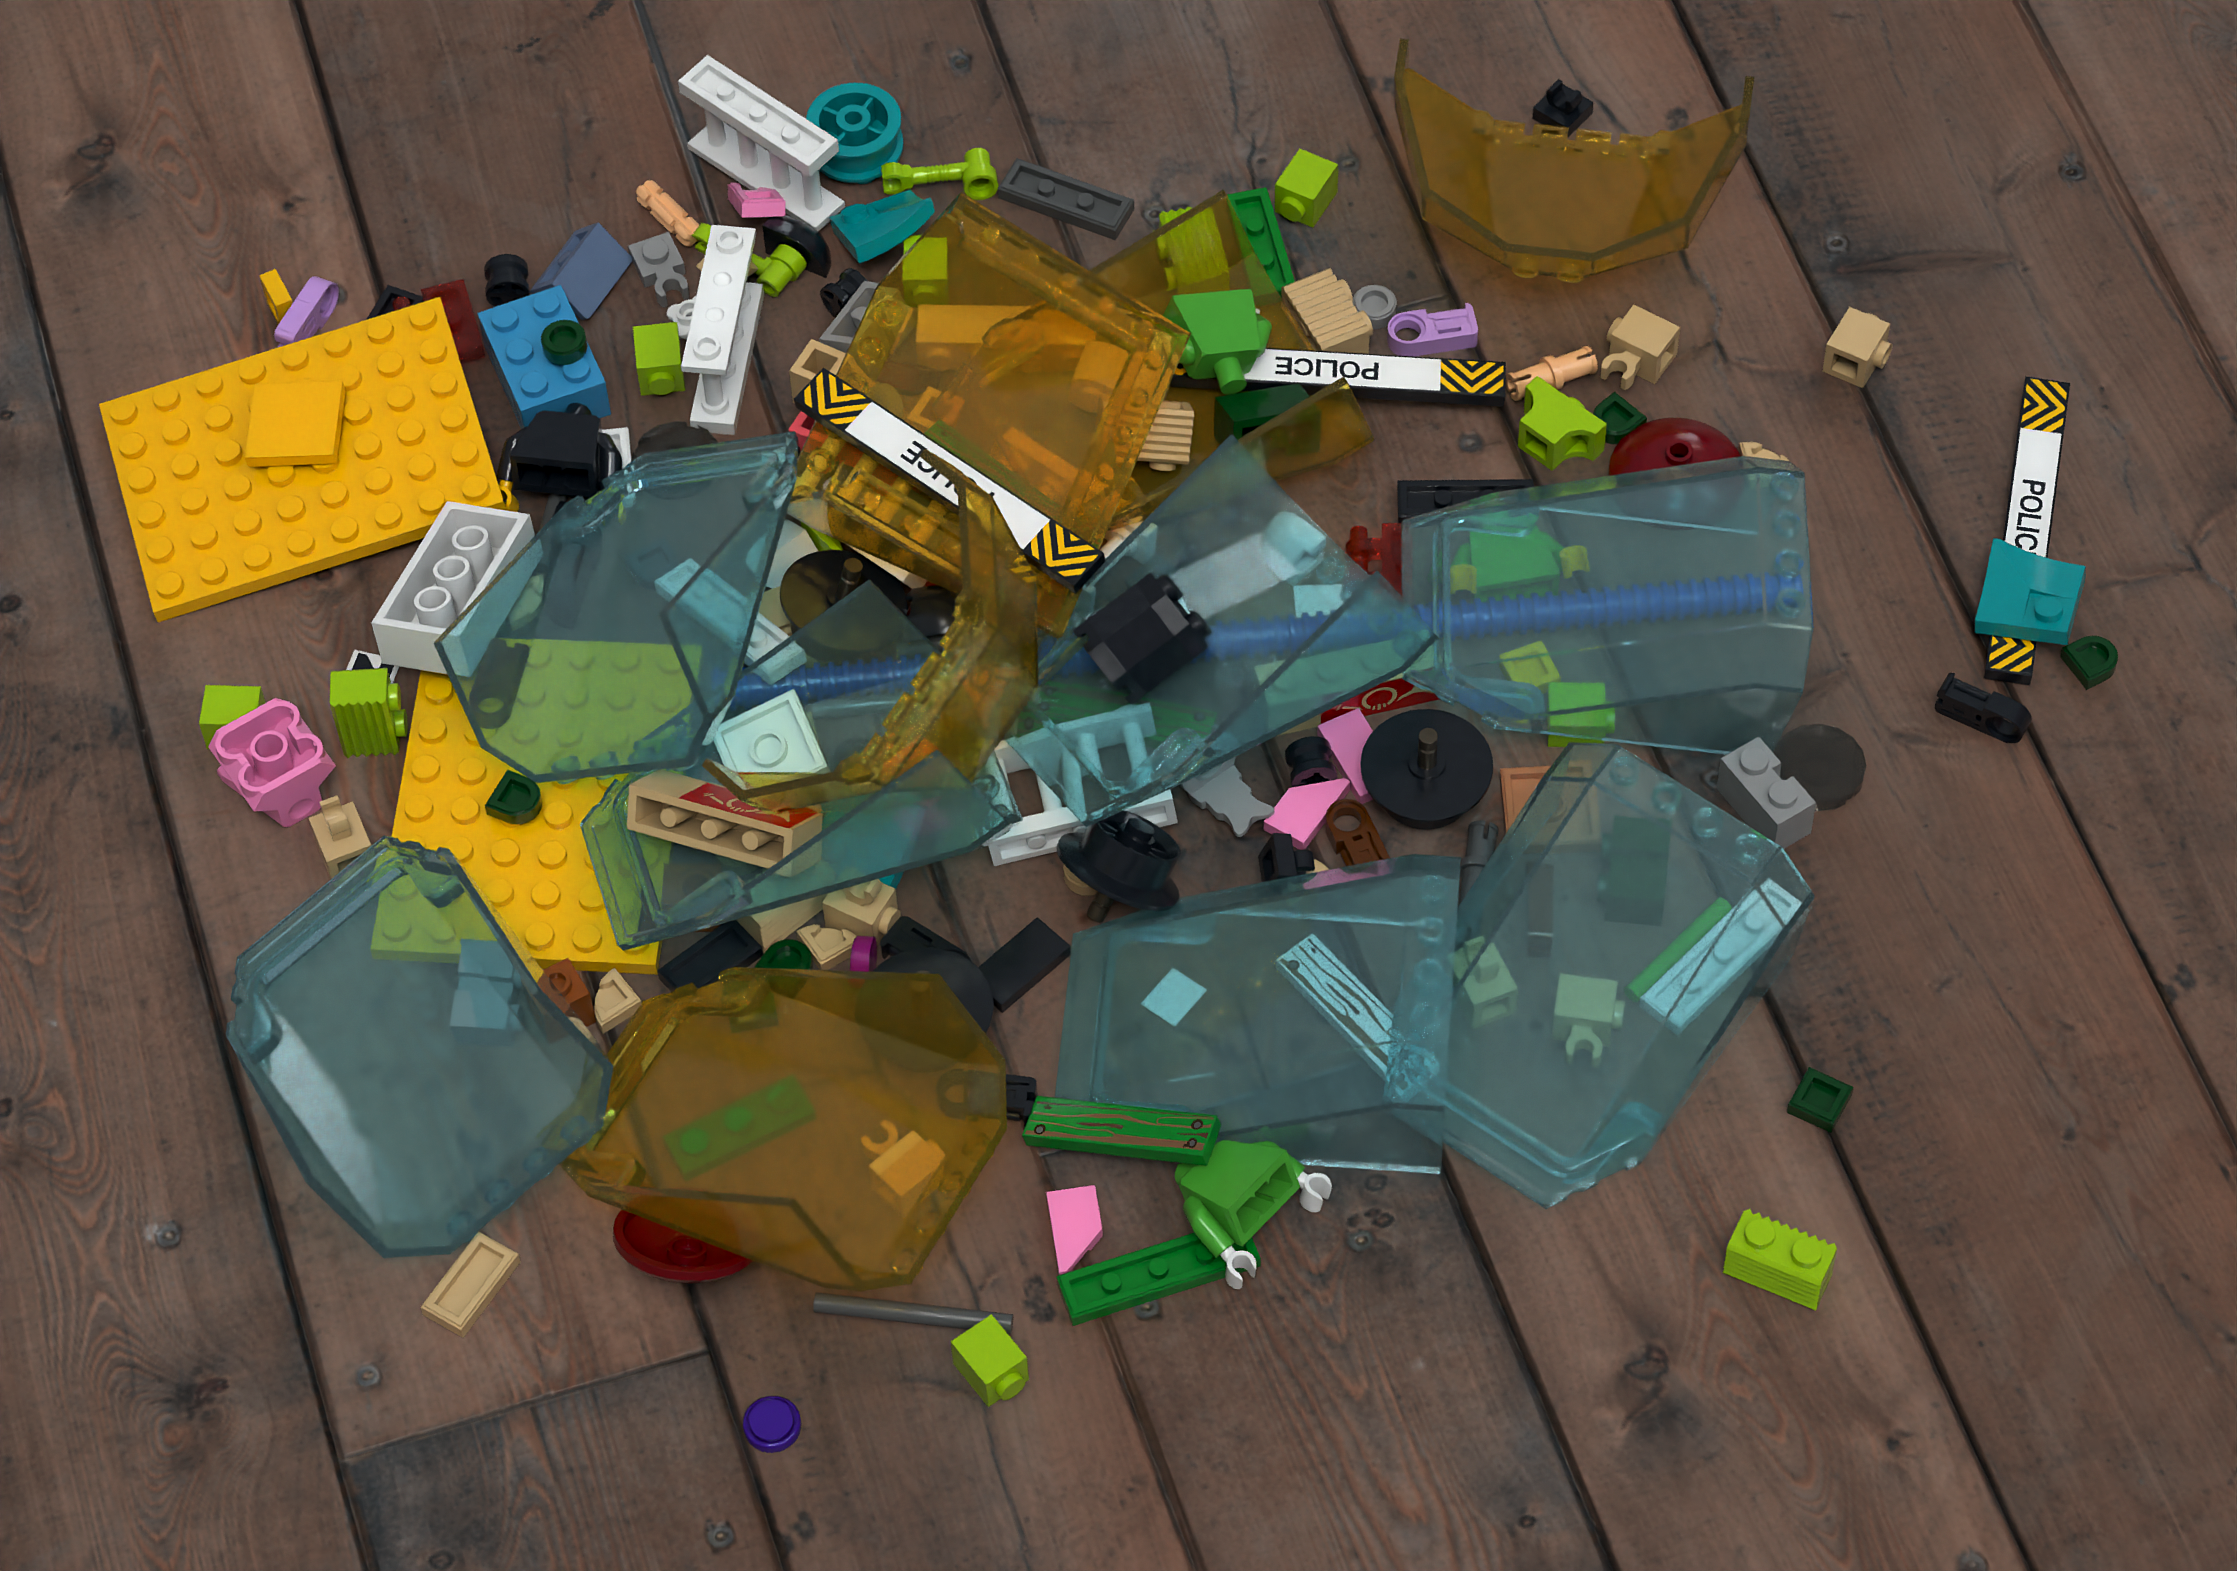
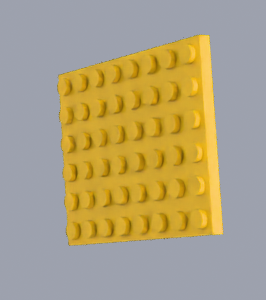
M440 297L99 404L152 610L158 622L422 539L426 536L447 501L507 511ZM343 381L346 393L337 464L248 467L244 457L254 384Z
M496 639L501 640L503 647L510 648L512 643L523 645L526 650L527 665L523 664L514 687V701L506 721L493 729L475 727L469 722L466 713L465 696L480 655L466 678L421 670L372 945L374 960L460 965L464 938L521 941L528 959H533L534 968L546 969L569 958L576 971L609 972L615 968L619 973L658 975L657 970L659 968L665 925L662 911L665 867H673L676 843L627 829L629 784L659 769L686 776L702 662L700 648ZM484 698L479 700L474 705V708L482 713H490L495 711L500 703L492 698ZM507 770L532 779L540 789L542 798L541 811L533 820L527 823L510 824L486 814L485 804Z

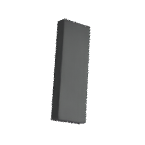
M1016 158L998 187L999 199L1113 240L1117 239L1134 211V199Z

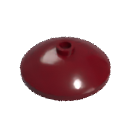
M1661 418L1640 425L1618 442L1611 455L1608 477L1610 489L1616 502L1630 517L1639 523L1666 532H1692L1716 524L1735 508L1743 492L1745 468L1736 446L1716 428L1687 418Z
M668 1190L640 1197L626 1205L619 1212L613 1226L614 1245L619 1254L628 1263L651 1277L676 1283H707L730 1277L747 1267L757 1258L763 1241L761 1223L751 1210L726 1196L700 1190Z

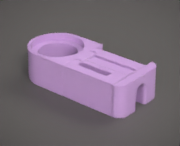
M313 276L307 281L275 329V341L280 342L278 347L313 337L318 329L321 330L338 301L339 288L336 283L317 276Z
M1465 303L1464 309L1427 314L1426 309L1399 313L1392 317L1388 323V346L1398 356H1421L1473 348L1478 343V326L1471 304ZM1403 328H1411L1420 335L1415 340L1404 341L1395 334Z

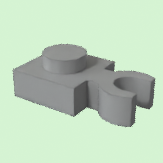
M669 232L628 245L632 262L644 287L654 285L656 300L661 307L668 306L666 292L670 290H678L684 300L689 299L688 282L683 276L686 274L685 265Z

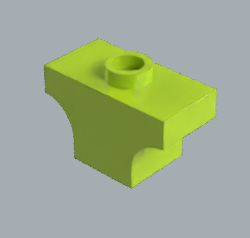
M1536 376L1526 386L1525 416L1519 421L1518 448L1551 471L1568 458L1584 457L1594 461L1604 451L1607 423L1586 410L1579 400L1566 396L1539 376Z

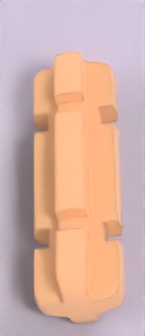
M647 180L643 185H639L636 189L637 201L647 210H651L650 213L670 233L677 234L675 237L684 246L691 247L695 242L700 241L692 237V234L700 224L692 217H687L688 213L667 193H662L663 189L655 181Z

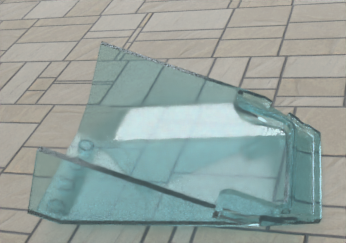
M795 431L644 453L623 469L603 479L602 483L605 489L586 501H584L582 496H576L565 503L434 642V646L482 749L536 783L557 781L559 784H566L578 778L587 777L603 780L616 774L634 773V775L640 776L654 770L672 768L674 771H683L693 767L699 761V756L713 741L734 698L797 479L798 438Z
M1231 434L1105 559V563L1076 594L1072 592L1032 631L1026 643L1030 651L1021 668L1020 674L1012 672L1005 686V694L997 703L988 722L1081 823L1088 827L1174 788L1406 671L1439 637L1378 571L1370 576L1287 495ZM1150 572H1154L1157 577H1160L1162 574H1168L1184 594L1178 602L1188 614L1191 611H1197L1213 631L1206 638L1211 646L1136 704L1131 705L1125 697L1132 693V691L1128 687L1125 689L1122 687L1120 690L1114 687L1083 647L1090 640L1089 637L1086 635L1083 638H1077L1073 630Z
M1740 456L1495 492L1405 519L1401 524L1403 680L1422 690L1432 691L1439 699L1454 706L1455 702L1460 703L1482 715L1481 721L1495 729L1718 754H1729L1759 736L1772 752L1774 751L1803 694L1814 629L1805 472L1790 461Z
M869 579L645 740L635 753L640 760L622 782L614 779L605 791L601 801L593 806L581 821L580 827L617 946L624 951L982 849L1009 832L1014 826L1022 822L1023 818L974 701L939 650ZM792 689L796 691L831 773L775 799V801L823 813L822 831L767 869L627 829L629 784L659 769L734 789L709 729Z
M1569 742L1538 783L1397 1001L1383 1103L1545 1209L1567 1200L1568 1196L1574 1192H1584L1598 1185L1601 1179L1624 1168L1626 1171L1642 1163L1794 955L1815 895L1780 845L1618 744Z
M382 836L237 957L234 973L236 975V982L232 987L231 1001L236 1005L234 1020L227 1023L225 1035L306 1184L383 1258L451 1254L463 1243L470 1241L482 1227L500 1212L510 1208L518 1197L540 1179L547 1177L554 1167L577 1148L584 1146L603 1127L613 1072L612 1063L597 1040L458 858L448 848L439 847L437 851L425 849L418 842H401L398 838Z
M1410 854L1179 898L1176 906L1170 910L1150 911L1142 909L1073 933L1055 1098L1217 1115L1221 1128L1215 1144L1223 1140L1243 1143L1272 1141L1282 1149L1287 1150L1288 1154L1302 1165L1441 1174L1461 857Z

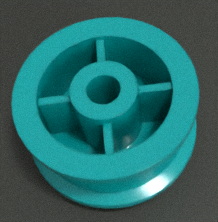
M845 83L824 91L810 105L806 119L838 139L839 152L819 169L826 176L842 182L868 184L882 176L881 166L889 162L897 163L899 161L904 146L903 135L900 129L901 112L896 100L885 90L866 83Z

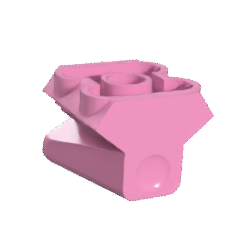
M278 698L268 701L216 730L208 746L221 764L217 769L220 779L243 796L254 812L263 811L283 827H290L320 810L319 802L322 801L319 786L336 766L324 750L321 740L311 732L301 718L298 708L289 701Z

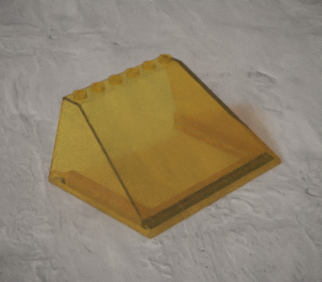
M961 192L878 283L836 376L1099 549L1191 333ZM817 421L814 422L776 505L777 508L823 534L1056 639L1062 637L1082 591L1081 588L1076 594Z

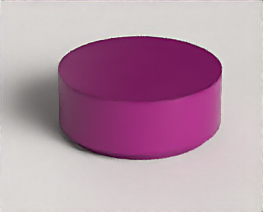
M858 935L854 938L851 949L850 976L854 983L864 984L868 976L876 968L877 941L876 937Z

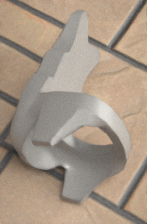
M1215 727L1212 729V737L1196 746L1177 764L1164 762L1162 767L1187 792L1191 802L1201 809L1207 808L1217 820L1228 823L1235 836L1242 837L1248 832L1254 822L1271 817L1275 811L1271 805L1265 804L1252 796L1251 788L1242 781V775L1234 765L1237 754L1236 740L1228 733ZM1220 750V755L1210 756L1205 761L1199 764L1202 758H1204L1207 754H1209L1212 751Z

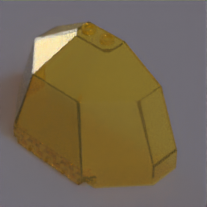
M1400 38L1394 75L1395 111L1421 217L1510 268L1513 274L1524 278L1542 275L1557 277L1559 280L1568 283H1577L1586 278L1607 275L1687 249L1746 147L1754 77H1745L1741 105L1675 131L1660 130L1652 136L1620 133L1619 145H1611L1612 132L1577 128L1576 140H1568L1569 127L1534 124L1533 134L1530 136L1525 135V122L1494 120L1487 111L1473 109L1409 68V39Z
M924 449L919 457L952 482L958 491L963 589L955 599V611L952 615L956 619L939 642L945 650L941 655L932 651L910 683L916 688V691L913 695L904 691L886 716L882 725L888 729L884 735L875 732L860 754L855 752L852 756L841 760L833 772L824 774L811 772H735L706 758L702 766L740 801L767 814L872 811L969 786L1037 691V578L994 498L952 464L927 449Z

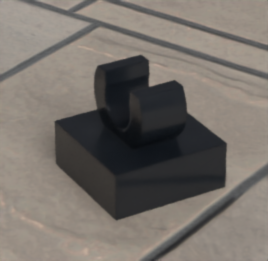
M1558 79L1546 91L1545 96L1533 107L1532 119L1568 139L1593 114L1594 102L1584 97L1580 91H1574L1564 85L1563 81Z
M1273 833L1258 855L1264 898L1282 899L1291 884L1306 883V871H1314L1315 869L1313 852L1309 850L1293 851L1291 834Z

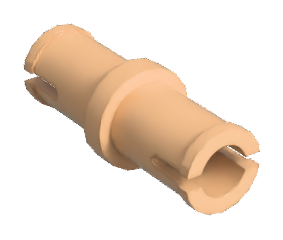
M1583 346L1581 349L1556 358L1552 355L1542 357L1539 364L1514 373H1507L1505 380L1507 390L1510 392L1516 389V392L1511 393L1510 396L1514 401L1521 400L1525 397L1526 386L1536 376H1539L1557 390L1562 389L1564 383L1597 372L1598 365L1595 354L1587 357L1586 355L1592 353V349L1589 346Z

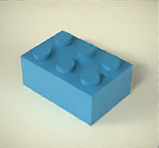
M561 285L477 313L484 347L521 429L528 426L538 412L543 410L565 412L567 406L572 403H580L587 406L591 414L598 418L611 415L606 382L588 342L585 355L577 362L568 365L552 363L543 353L541 335L549 324L558 320H571L578 323Z

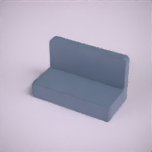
M599 222L575 230L529 292L535 294L561 285L573 312L581 320L589 319L631 264L632 257Z

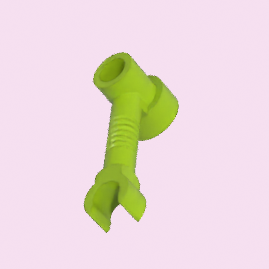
M983 148L970 149L964 155V162L950 163L948 165L911 167L910 165L889 162L881 166L884 193L890 195L901 193L905 189H911L913 185L948 180H962L965 194L975 200L988 199L998 191L997 172L991 166L989 152Z
M701 223L692 234V237L700 240L695 248L703 254L706 253L711 225ZM785 244L778 245L770 257L765 259L752 253L751 257L752 262L758 268L754 273L759 276L756 282L763 284L764 292L772 297H777L788 282L795 281L807 266L803 256L797 250Z

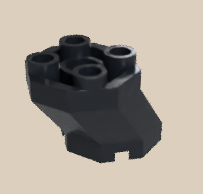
M1150 572L1073 630L1077 638H1083L1086 635L1089 637L1090 640L1083 647L1117 690H1120L1122 687L1124 689L1128 687L1132 691V693L1125 697L1131 705L1136 704L1211 646L1206 638L1213 631L1197 611H1191L1189 614L1178 602L1184 594L1168 574H1162L1160 577H1157L1154 572Z

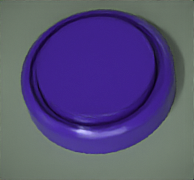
M780 1396L762 1397L753 1402L744 1414V1435L747 1441L757 1450L767 1453L783 1451L789 1448L799 1437L801 1431L799 1411L786 1398Z

